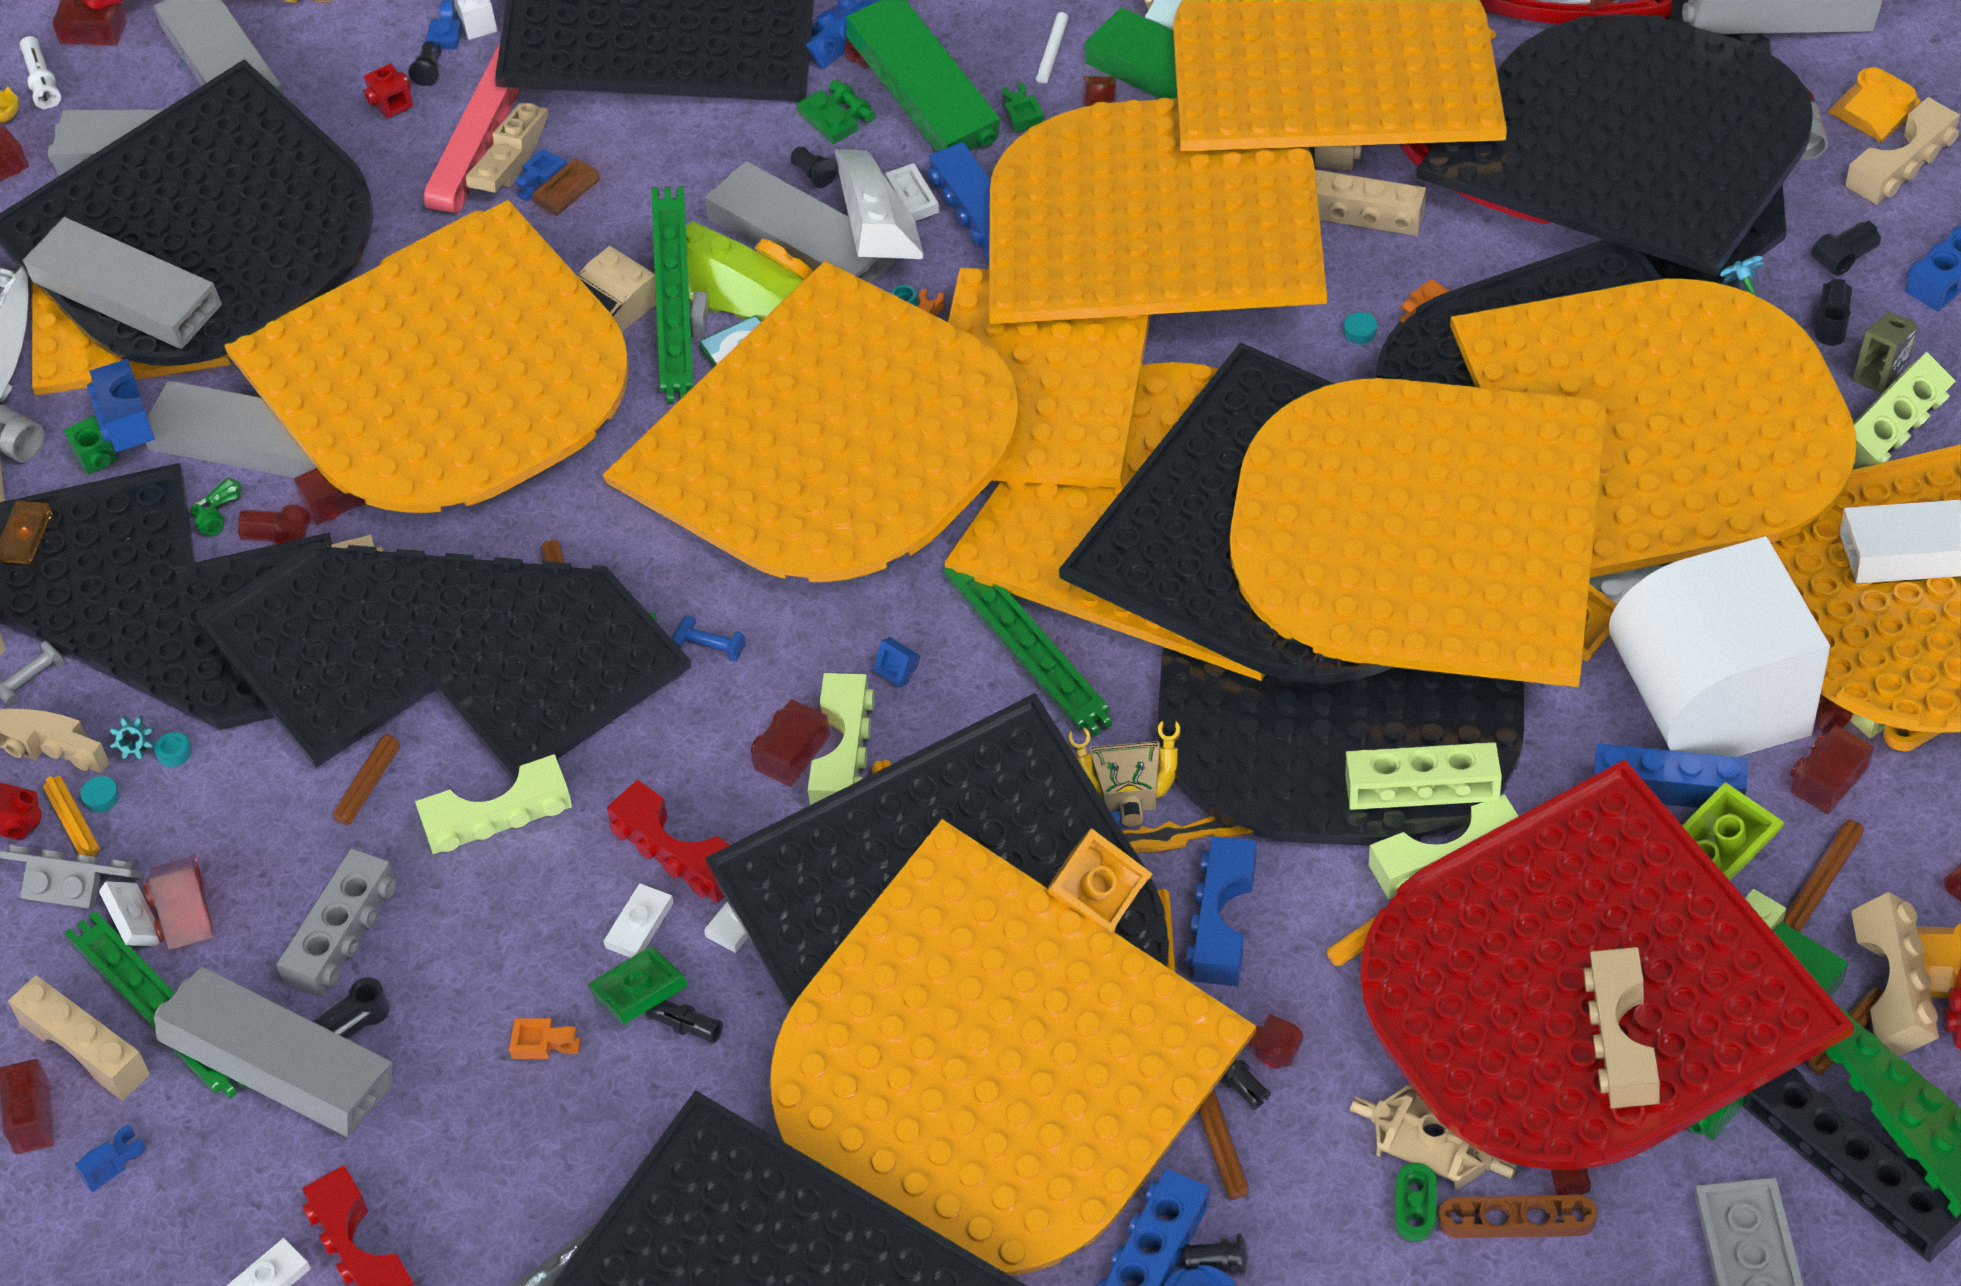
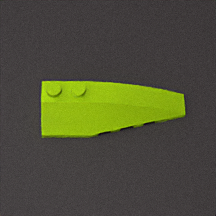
M691 221L686 226L689 302L693 303L696 292H707L709 311L719 313L720 310L734 313L736 318L745 320L757 315L760 320H764L804 281L773 260L744 244L694 221Z
M1725 782L1682 826L1723 874L1731 880L1785 825L1782 820Z

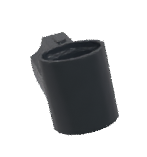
M1861 221L1836 237L1832 233L1823 235L1813 246L1811 256L1832 274L1840 276L1853 266L1857 258L1878 247L1881 236L1877 231V226L1871 221Z
M1833 278L1832 281L1823 283L1815 336L1824 345L1836 346L1843 343L1846 338L1851 313L1852 287L1845 280Z
M371 977L355 981L350 987L349 996L313 1022L346 1039L366 1025H376L382 1022L388 1016L389 1004L381 983Z

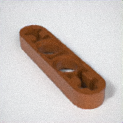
M1582 1195L1454 1197L1447 1199L1440 1206L1438 1224L1441 1231L1452 1238L1583 1236L1592 1232L1596 1226L1598 1210L1596 1204L1590 1198ZM1533 1209H1541L1548 1214L1549 1220L1544 1224H1534L1527 1218V1213ZM1556 1209H1561V1223H1556ZM1474 1210L1480 1211L1479 1224H1474ZM1491 1210H1501L1507 1214L1509 1220L1505 1224L1494 1225L1487 1220L1486 1215ZM1573 1210H1581L1582 1215L1585 1216L1584 1221H1576ZM1452 1212H1460L1461 1224H1454V1220L1451 1218Z

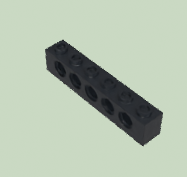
M1795 1068L1790 1069L1744 1096L1743 1108L1927 1262L1930 1263L1961 1234V1214L1955 1218L1947 1207L1951 1201L1947 1196L1937 1189L1933 1190L1925 1180V1175L1922 1172L1909 1167L1898 1157L1893 1148L1887 1144H1881L1867 1132L1865 1126L1860 1121L1847 1116L1827 1094L1818 1092L1807 1083L1803 1075ZM1787 1104H1795L1800 1108H1792ZM1817 1129L1827 1130L1831 1134L1821 1133ZM1848 1155L1859 1156L1862 1160L1852 1159ZM1880 1181L1890 1182L1894 1186H1886L1882 1184ZM1911 1207L1921 1208L1926 1213L1916 1212Z

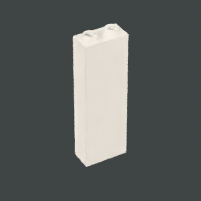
M1961 500L1844 508L1840 537L1856 584L1961 576Z

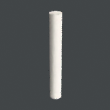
M1060 12L1056 16L1036 76V81L1039 83L1048 82L1068 22V15L1066 13Z

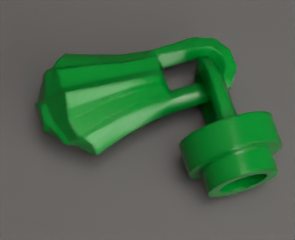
M227 477L206 497L191 507V514L197 516L195 525L202 534L214 536L222 531L224 517L216 507L241 499L242 485L239 481ZM205 502H208L210 504L206 508H203L202 504H204Z

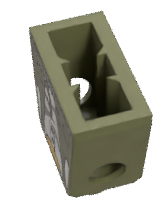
M1892 312L1884 314L1865 333L1852 381L1882 394L1908 362L1919 328L1913 320L1903 318ZM1884 357L1882 361H1884L1885 364L1881 367L1878 364V360Z

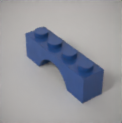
M128 359L90 370L92 383H88L87 387L105 443L112 441L115 452H119L155 440Z
M1212 836L1210 851L1203 850L1201 873H1206L1205 882L1198 881L1196 904H1201L1200 913H1193L1191 935H1196L1197 937L1195 945H1188L1186 967L1193 968V982L1239 987L1243 959V934L1227 926L1219 913L1224 905L1234 897L1252 892L1257 860V841Z

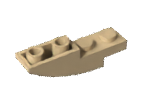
M519 103L493 133V146L466 175L467 187L494 193L501 186L511 187L522 171V166L528 161L539 141L548 117V109L531 103Z
M0 709V747L4 748L13 757L21 758L24 756L36 761L39 755L44 752L53 759L61 757L69 760L74 766L83 771L91 769L101 774L110 762L102 744L87 738L79 720L47 711Z

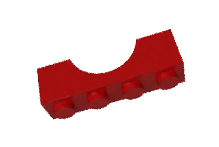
M638 779L607 807L610 819L609 827L616 837L621 840L627 838L636 845L638 851L645 858H655L662 863L665 871L673 878L677 879L679 876L683 878L698 896L702 898L708 896L716 903L725 897L706 865L705 858L730 846V844L718 836L699 842H684L668 835L664 831V826L668 819L664 798Z
M345 1165L302 1188L307 1203L301 1207L311 1226L313 1227L319 1223L324 1232L318 1236L329 1256L334 1253L338 1255L341 1262L335 1266L346 1286L354 1283L355 1286H415L396 1253L373 1255L360 1250L354 1245L355 1231L361 1220L367 1215L368 1209L362 1194Z

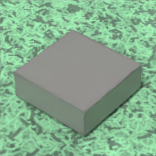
M696 292L690 314L692 336L694 338H705L709 318L708 293Z

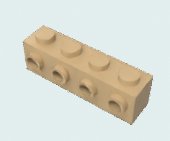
M1315 170L1320 220L1418 236L1425 214L1426 187Z

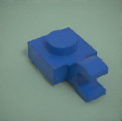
M442 0L440 4V20L430 21L426 42H434L432 49L435 48L436 44H439L441 49H458L463 28L461 20H456L457 11H453L454 0Z
M544 149L539 151L522 166L523 174L515 180V184L522 187L517 193V197L528 201L536 194L540 184L549 187L568 170L567 161Z
M130 1125L124 1126L117 1131L113 1145L106 1141L98 1148L88 1151L81 1160L75 1163L80 1176L91 1192H94L124 1171L123 1164L140 1156L146 1150L140 1138L131 1144H126L127 1141L135 1136Z

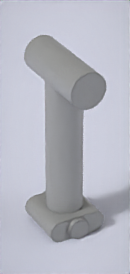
M44 641L41 644V648L44 651L41 655L7 680L3 681L0 678V699L7 706L11 707L19 700L14 691L52 663L58 668L64 665L61 655L48 641Z

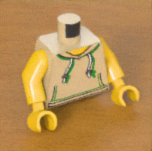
M1160 722L1158 733L1163 739V747H1160L1159 741L1090 747V753H1087L1086 746L1090 741L1089 731L1086 728L1082 729L1085 738L1083 744H1076L1072 739V732L1068 733L1067 743L1069 747L1075 750L1077 760L1109 811H1119L1123 825L1128 827L1140 825L1143 822V811L1155 810L1157 808V798L1165 796L1176 778L1175 770L1178 758V748L1174 747V741L1179 738L1181 733L1177 722L1175 734L1169 737L1163 734L1164 722Z

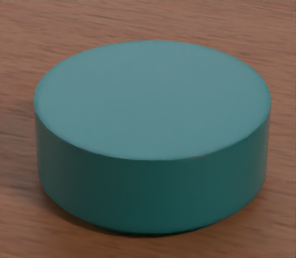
M1355 312L1346 317L1344 321V336L1348 341L1355 344H1366L1374 340L1377 335V321L1371 314Z
M169 732L156 741L154 752L162 765L176 767L184 764L190 758L192 746L185 734Z
M98 776L88 780L82 786L80 796L89 811L101 813L110 810L117 804L119 791L111 778Z

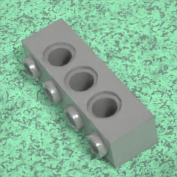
M350 849L276 964L284 985L323 998L329 987H334L337 984L341 975V968L348 957L351 958L356 954L360 938L367 928H371L374 925L382 903L385 899H389L395 891L396 879L389 861Z

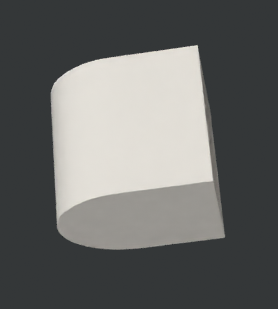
M1767 536L1666 565L1639 581L1616 605L1609 622L1610 637L1670 750L1738 757L1812 736L1830 645Z

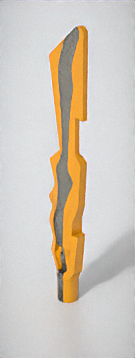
M1210 816L1183 827L1168 821L1155 829L1141 826L1139 830H1124L1123 833L1136 853H1154L1184 848L1187 842L1193 839L1212 835L1215 837L1232 838L1253 833V830L1243 828L1232 822L1228 826Z

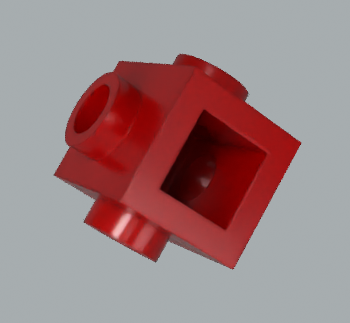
M391 63L364 75L367 88L363 91L366 100L370 106H376L386 119L413 107L409 90L411 89L410 82L405 73H399Z
M0 782V836L23 840L32 829L39 825L42 811L39 808L37 792Z

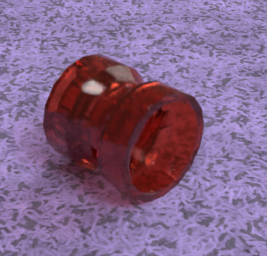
M1820 694L1815 718L1816 725L1824 735H1830L1844 728L1850 722L1853 713Z

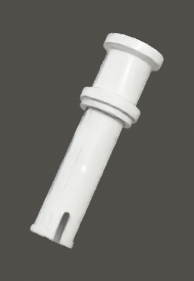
M33 36L25 37L20 42V49L23 52L30 74L27 82L30 90L33 91L32 98L34 104L41 109L57 106L61 101L59 89L55 87L56 80L54 74L47 70L39 41ZM44 93L46 94L47 101L44 100Z

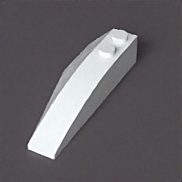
M835 149V158L858 257L923 259V250L915 219L890 185L872 155L867 150Z
M22 267L7 282L0 294V402L5 400L12 389V386L8 383L14 373L22 349L27 323L28 275Z

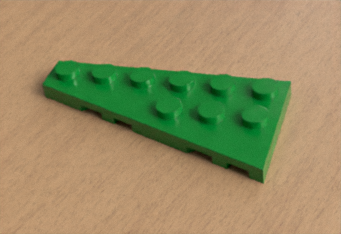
M1840 1008L1854 1024V1034L1824 1050L1833 1062L1843 1064L1851 1075L1848 1082L1857 1093L1865 1092L1873 1103L1870 1110L1906 1156L1917 1159L1928 1172L1925 1180L1933 1190L1940 1188L1951 1201L1947 1208L1957 1218L1961 1214V1108L1945 1096L1941 1089L1932 1085L1915 1071L1907 1061L1901 1059L1886 1047L1877 1036L1868 1032L1850 1017L1847 1011Z

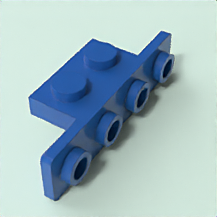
M837 0L838 4L835 7L823 11L816 17L817 21L812 25L813 38L807 42V48L810 50L819 69H825L853 46L846 37V16L879 0Z

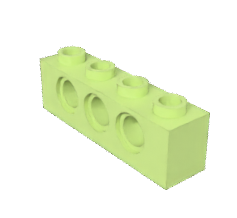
M1928 352L1914 361L1853 422L1856 432V455L1853 466L1855 469L1886 462L1892 456L1888 450L1891 447L1897 450L1911 437L1908 430L1911 427L1916 430L1931 416L1927 410L1930 407L1936 410L1950 397L1946 391L1956 381Z
M1496 743L1346 751L1345 777L1350 810L1500 801L1502 776Z

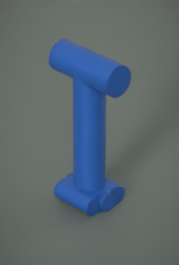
M684 615L671 637L680 649L685 641L727 651L729 659L733 661L738 660L746 646L745 637L741 632L736 631L734 636L730 638L694 629L696 620L689 615Z

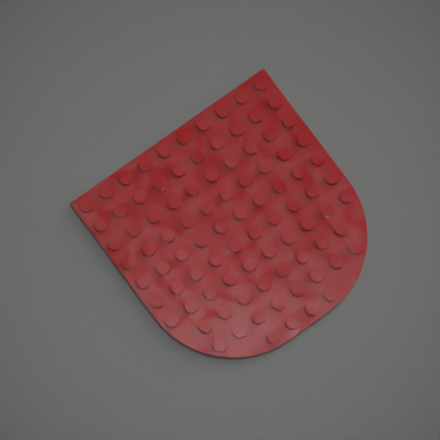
M1625 759L1416 872L1397 889L1398 894L1388 903L1385 909L1381 908L1369 929L1361 957L1360 978L1362 996L1370 1025L1384 1050L1427 1108L1447 1129L1472 1147L1501 1160L1532 1168L1548 1170L1586 1169L1613 1164L1633 1157L1854 1034V1024ZM1638 947L1643 975L1644 1002L1628 1010L1618 1025L1623 1033L1634 1042L1654 1048L1659 1078L1660 1104L1611 1108L1609 1094L1600 1092L1598 1069H1604L1605 1066L1603 1058L1596 1059L1593 1035H1598L1600 1032L1599 1025H1591L1588 1001H1595L1594 991L1586 992L1584 968H1591L1590 952Z

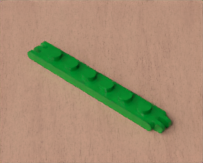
M677 186V198H671V187H664L665 198H659L658 187H651L660 392H667V404H674L673 392L680 391L681 399L687 394V391L693 388L684 186Z
M950 568L943 569V573L950 583L1079 731L1086 728L1095 737L1101 733L1095 721H1098L1104 729L1112 726V722L1107 715L1110 713V709L1105 701L1005 588L992 584L993 587L974 581L973 576L964 573L957 574Z
M94 910L88 915L94 924L93 927H90L82 919L76 923L82 935L78 936L71 928L65 931L64 935L156 1032L154 1021L156 1010L163 1002H168L175 992L129 945H125L120 935ZM171 1048L214 1094L222 1090L230 1099L237 1095V1092L230 1084L232 1081H235L241 1089L247 1087Z

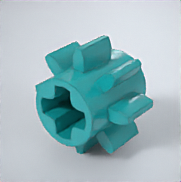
M125 715L121 718L123 728L113 726L110 729V732L116 735V741L110 747H118L123 751L122 759H125L130 753H135L136 757L141 759L145 754L142 746L152 748L155 745V742L149 739V734L155 727H147L142 723L143 715H140L135 721H130L129 717ZM129 732L131 734L137 733L140 739L136 742L135 740L128 741L126 735Z

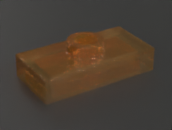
M575 158L532 193L533 201L538 206L557 216L600 181L599 172Z
M15 502L0 538V562L31 564L52 513L48 503Z

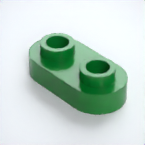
M1410 1163L1403 1166L1396 1178L1395 1228L1402 1238L1411 1242H1420L1429 1238L1434 1232L1436 1222L1437 1178L1434 1171L1422 1163ZM1413 1184H1418L1423 1189L1420 1191H1413L1409 1188V1186ZM1411 1220H1418L1422 1223V1225L1419 1227L1410 1226L1408 1222Z

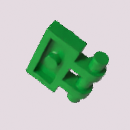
M838 79L833 80L829 85V88L834 92L833 94L828 96L821 89L796 103L797 112L833 145L859 130L857 120L863 118L867 123H870L876 116L865 99L858 98L854 94V89L847 83L842 84ZM846 103L850 108L844 110L840 106Z

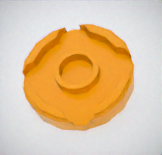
M766 238L761 239L755 246L756 252L773 260L802 280H805L813 272L802 260L792 257L783 247Z

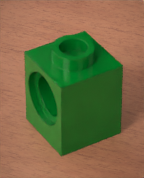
M94 415L63 430L72 453L87 475L105 469L110 464L118 461L111 441L105 443L98 425L99 423Z

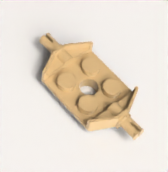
M1411 1085L1405 1086L1385 1101L1379 1100L1377 1105L1359 1096H1355L1351 1104V1112L1369 1118L1371 1122L1375 1123L1376 1153L1379 1157H1381L1382 1151L1410 1163L1425 1164L1434 1173L1454 1181V1189L1456 1190L1483 1174L1485 1170L1488 1172L1490 1170L1511 1180L1515 1175L1518 1164L1488 1155L1454 1135L1433 1115ZM1429 1124H1437L1445 1132L1440 1136L1433 1137L1426 1134L1423 1128Z

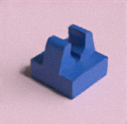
M888 637L881 641L873 671L898 687H902L909 682L911 674L917 669L921 656L895 639Z

